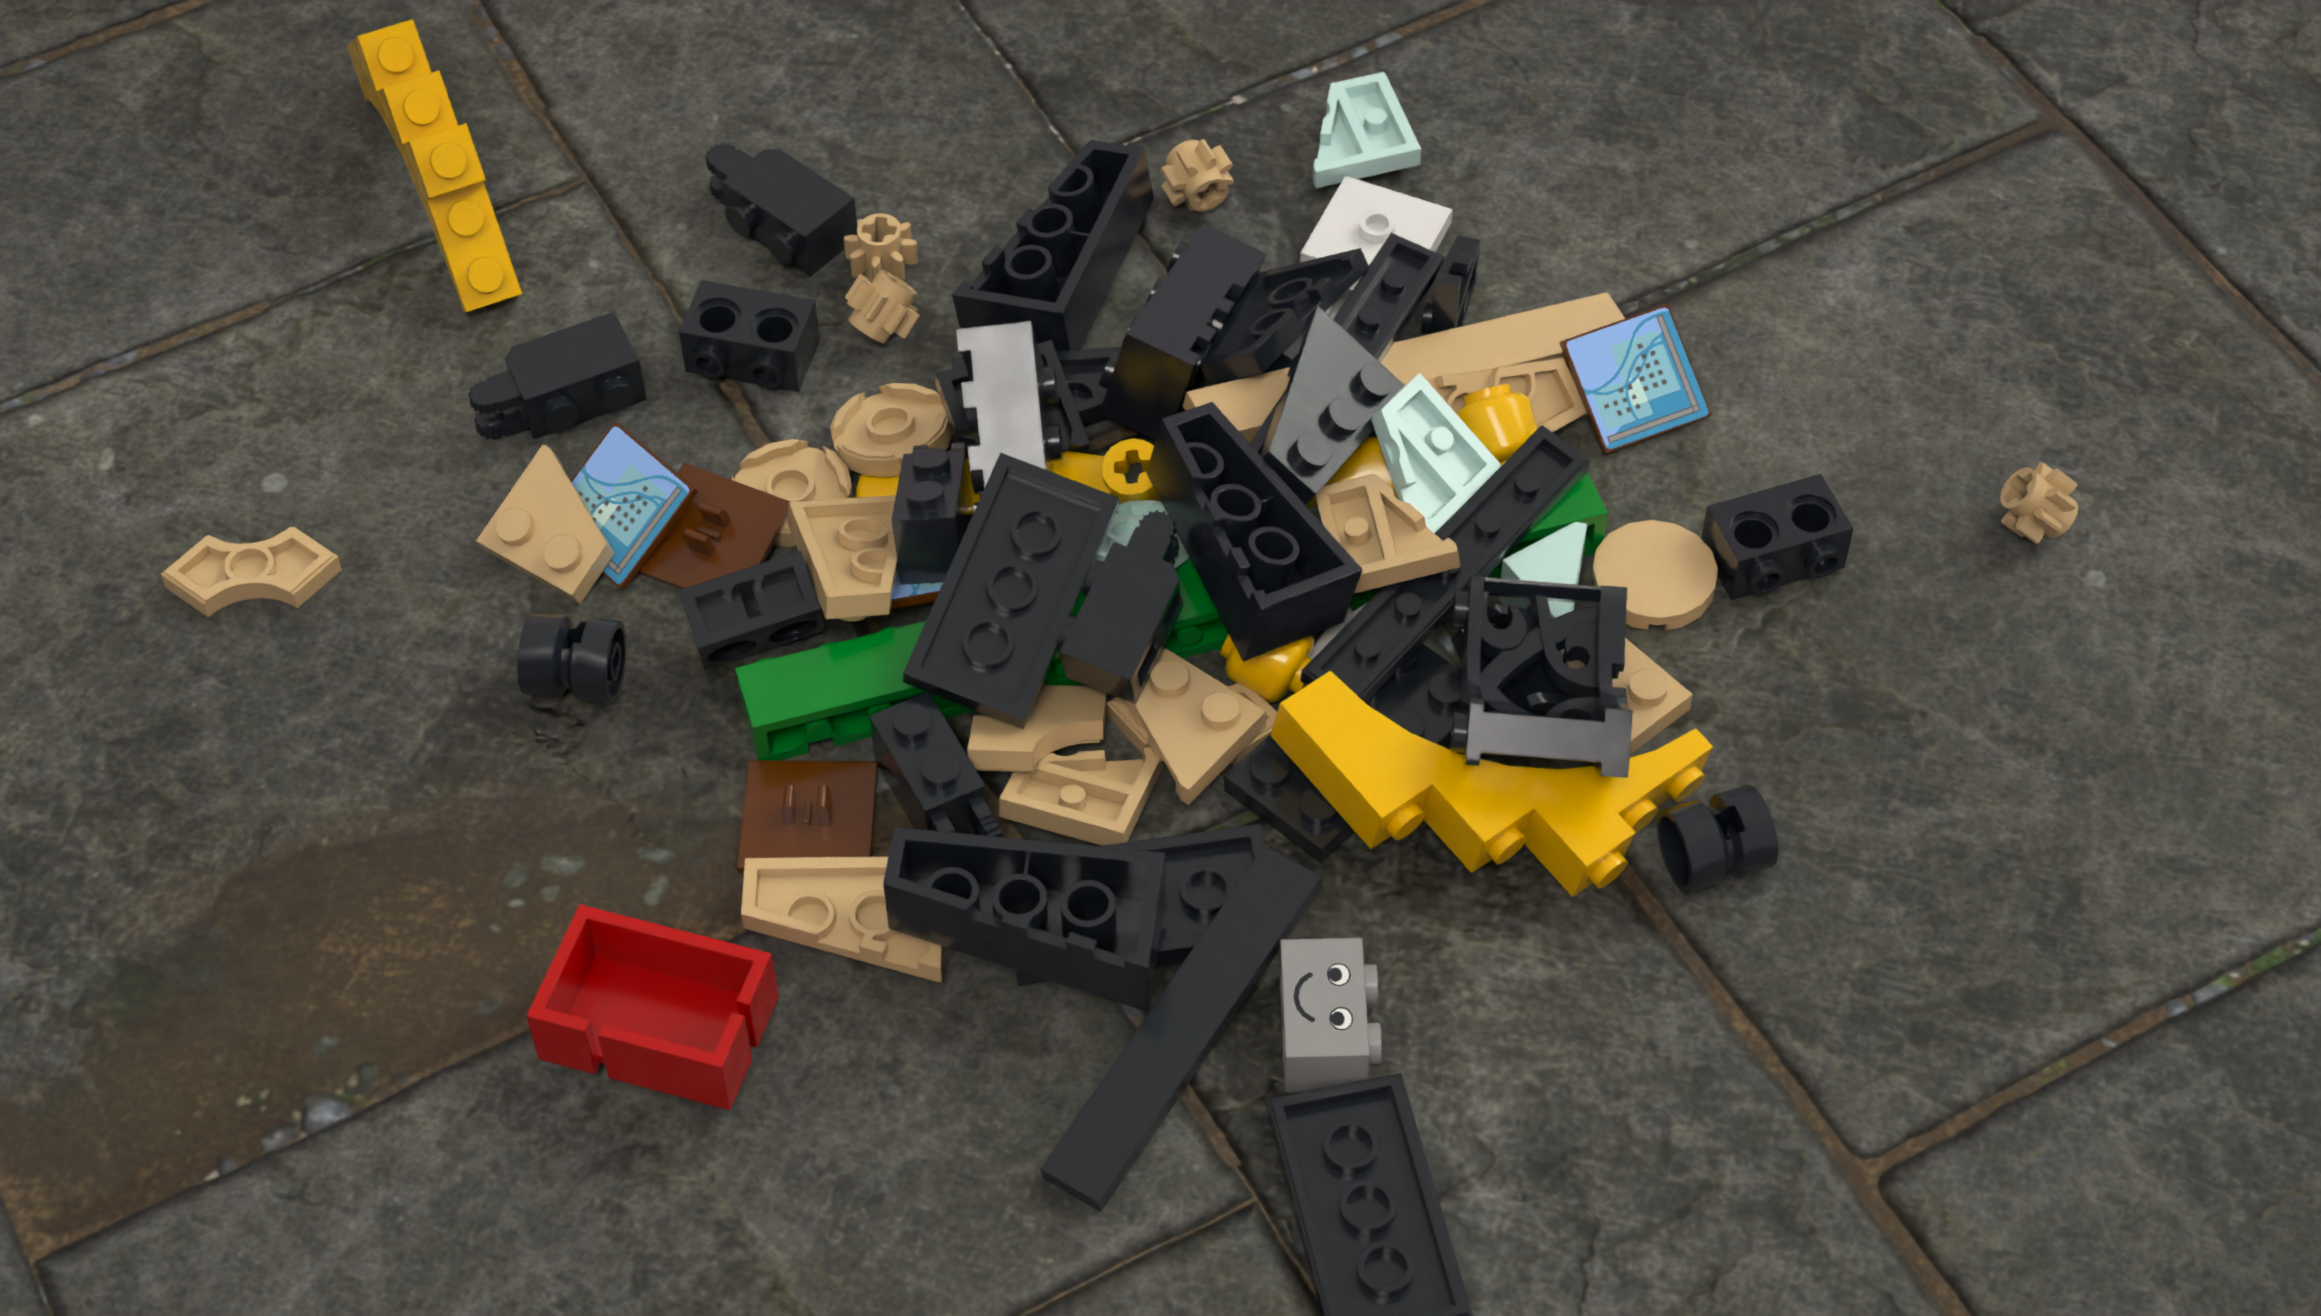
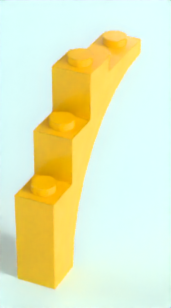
M411 19L357 36L347 45V49L365 100L370 101L378 110L403 157L435 233L463 312H469L522 294L484 184L486 178L467 123L458 126L440 71L431 72L414 20Z
M1331 671L1280 703L1271 732V737L1370 849L1390 836L1395 840L1403 839L1413 832L1424 820L1471 873L1491 860L1497 865L1504 863L1525 844L1572 897L1592 883L1598 889L1603 888L1622 873L1628 864L1624 856L1635 833L1644 828L1658 812L1657 807L1671 797L1676 802H1680L1690 796L1702 784L1706 777L1702 769L1713 749V746L1695 728L1654 751L1629 758L1628 778L1600 776L1596 772L1595 766L1549 769L1508 766L1480 759L1479 766L1465 765L1462 754L1451 752V750L1408 732L1368 706Z

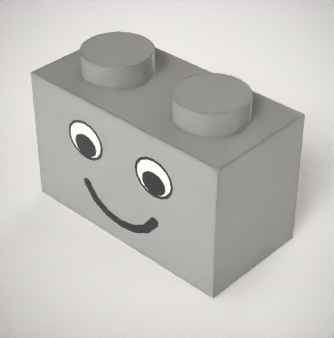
M1362 938L1281 939L1279 980L1284 1092H1305L1367 1080L1369 1064H1381L1382 1044L1380 1023H1367L1366 1005L1378 1004V978L1376 964L1364 965Z

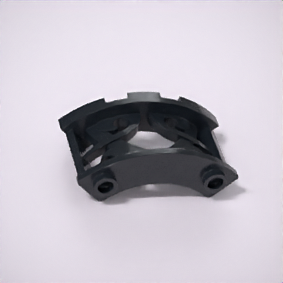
M1470 576L1467 580L1466 590H1455L1453 600L1452 628L1464 629L1461 711L1453 713L1451 752H1461L1464 764L1470 766H1479L1480 753L1594 762L1596 772L1600 776L1628 778L1633 710L1628 705L1626 688L1612 686V678L1618 679L1619 672H1623L1625 665V623L1628 587L1588 586ZM1490 596L1529 599L1536 628L1526 634L1527 625L1522 613L1510 604L1508 605L1506 619L1508 627L1506 629L1493 627L1487 616V605ZM1548 600L1594 604V606L1577 609L1551 619ZM1562 649H1564L1563 661L1558 653ZM1480 653L1493 660L1481 673ZM1540 659L1550 681L1565 693L1578 697L1553 706L1546 713L1545 717H1539L1525 711L1511 702L1500 691L1513 677ZM1579 660L1586 666L1573 669L1569 668L1567 664L1570 661Z

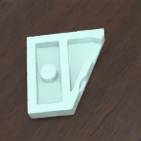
M1385 72L1331 83L1327 99L1326 117L1323 118L1320 133L1319 151L1313 166V184L1315 188L1341 183L1345 176L1360 179L1420 165L1421 147Z
M1421 373L1411 379L1371 417L1398 499L1402 502L1410 503L1425 518L1426 527L1433 533L1437 532L1502 466Z

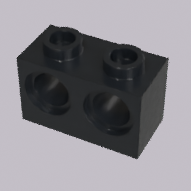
M704 280L700 281L679 330L685 372L700 374L708 378H723L756 384L764 388H779L800 392L820 341L815 300Z
M1818 474L1707 506L1701 539L1712 550L1718 567L1717 576L1730 599L1734 600L1752 594H1767L1780 586L1807 578L1826 577L1838 569L1845 568L1854 528L1823 476Z
M801 551L679 590L704 670L825 631L821 608Z

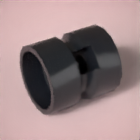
M530 613L523 625L518 650L517 673L521 692L526 695L560 698L567 689H571L574 698L578 700L614 703L621 690L626 664L627 643L624 624L617 620L585 617L578 626H574L571 618L567 615Z
M1744 785L1714 794L1709 800L1708 807L1698 800H1693L1663 809L1658 813L1657 836L1661 854L1673 882L1685 893L1721 883L1725 879L1727 870L1736 877H1742L1772 868L1777 864L1778 839L1774 822L1762 795L1753 786Z

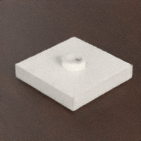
M1345 176L1302 249L1300 262L1361 248L1368 265H1370L1391 233L1436 252L1451 225L1452 209Z

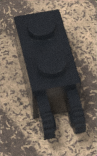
M722 143L721 145L715 144V147H710V150L706 151L707 168L711 170V174L714 173V176L710 177L711 181H709L711 195H714L715 199H719L720 203L726 206L725 216L728 223L738 234L745 237L750 236L769 249L780 262L791 264L811 277L845 250L844 236L857 235L854 197L782 150H762L756 156L751 157L742 150L735 149V146H730L729 143L727 145Z
M614 312L513 346L505 357L507 371L488 377L486 381L480 380L479 383H474V387L470 388L471 392L468 393L471 408H474L477 416L474 418L477 433L480 432L481 437L485 436L486 439L492 438V440L494 438L500 439L502 435L509 436L526 429L529 430L534 440L554 432L566 430L571 426L605 414L623 410L628 406L646 400L640 361Z
M952 443L950 451L940 448H929L928 445L913 446L912 453L903 454L891 520L901 585L944 582L973 516L967 443Z
M1158 510L1156 512L1149 511L1148 515H1143V519L1139 520L1140 526L1135 528L1127 546L1113 541L1105 560H1095L1087 574L1083 587V595L1087 597L1078 615L1070 614L1065 619L1056 642L1058 643L1056 650L1060 651V657L1067 678L1137 704L1151 671L1183 608L1179 587L1180 582L1174 568L1175 557H1178L1177 551L1180 550L1178 537H1175V534H1177L1175 520H1172L1171 515L1165 514V511L1158 512Z
M929 691L869 716L875 762L878 763V768L914 829L962 834L974 830L977 835L1003 837L1000 826L987 805L984 782Z

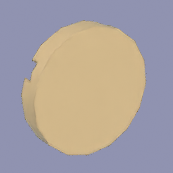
M890 383L879 386L880 394L872 395L868 398L865 397V392L853 396L836 412L830 426L835 452L847 465L848 469L865 476L877 477L900 475L903 454L912 453L913 446L928 445L929 448L946 450L953 435L940 395L934 390L909 383Z
M791 439L773 442L749 453L740 463V471L735 475L734 479L733 476L731 479L791 502L853 498L848 467L836 452L822 446L823 451L808 447V441ZM788 518L774 545L785 547L797 546L788 525Z
M1656 520L1628 523L1609 533L1596 549L1592 568L1593 586L1628 587L1625 624L1649 630V624L1657 626L1666 625L1665 630L1677 629L1700 618L1713 602L1718 567L1712 550L1697 534L1677 524Z

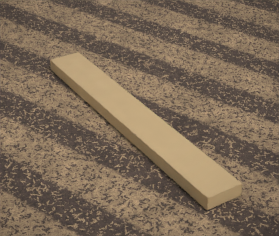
M1608 292L1394 342L1381 364L1403 382L1410 381L1419 373L1426 379L1562 357L1566 362L1559 344L1561 341L1625 318ZM1290 367L1187 391L1183 407L1186 411L1213 402L1248 442L1252 441L1286 390L1290 379L1287 376Z

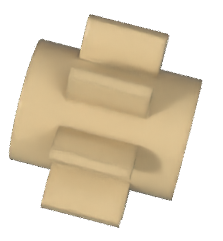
M1188 140L1174 147L1168 154L1166 166L1161 167V172L1166 179L1161 186L1174 206L1185 202L1189 211H1207L1218 206L1228 195L1229 185H1232L1234 182L1228 172L1233 167V164L1221 145L1210 149L1205 140Z
M882 213L872 214L863 220H857V235L844 236L846 259L850 260L852 276L858 277L861 274L872 281L878 271L882 269L903 281L905 279V264L912 265L918 263L917 241L912 240L911 224L909 222L900 224L895 217Z
M882 269L878 271L872 281L859 274L845 296L848 300L847 304L854 308L848 321L865 335L883 344L887 342L893 332L906 339L921 316L917 313L918 309L911 305L917 292L898 277Z
M2040 462L2035 470L2026 467L2016 471L2009 477L2001 491V504L2009 510L2002 518V524L2020 537H2027L2035 544H2039L2043 535L2047 538L2061 536L2072 526L2078 513L2077 502L2069 496L2078 484L2059 469L2053 470L2043 462Z

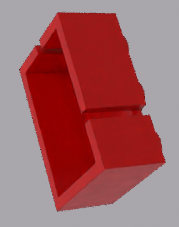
M579 904L526 1017L539 1060L591 1074H596L602 1063L605 1064L607 1075L610 1079L731 1111L752 1062L750 1046L758 1048L779 995L771 953Z

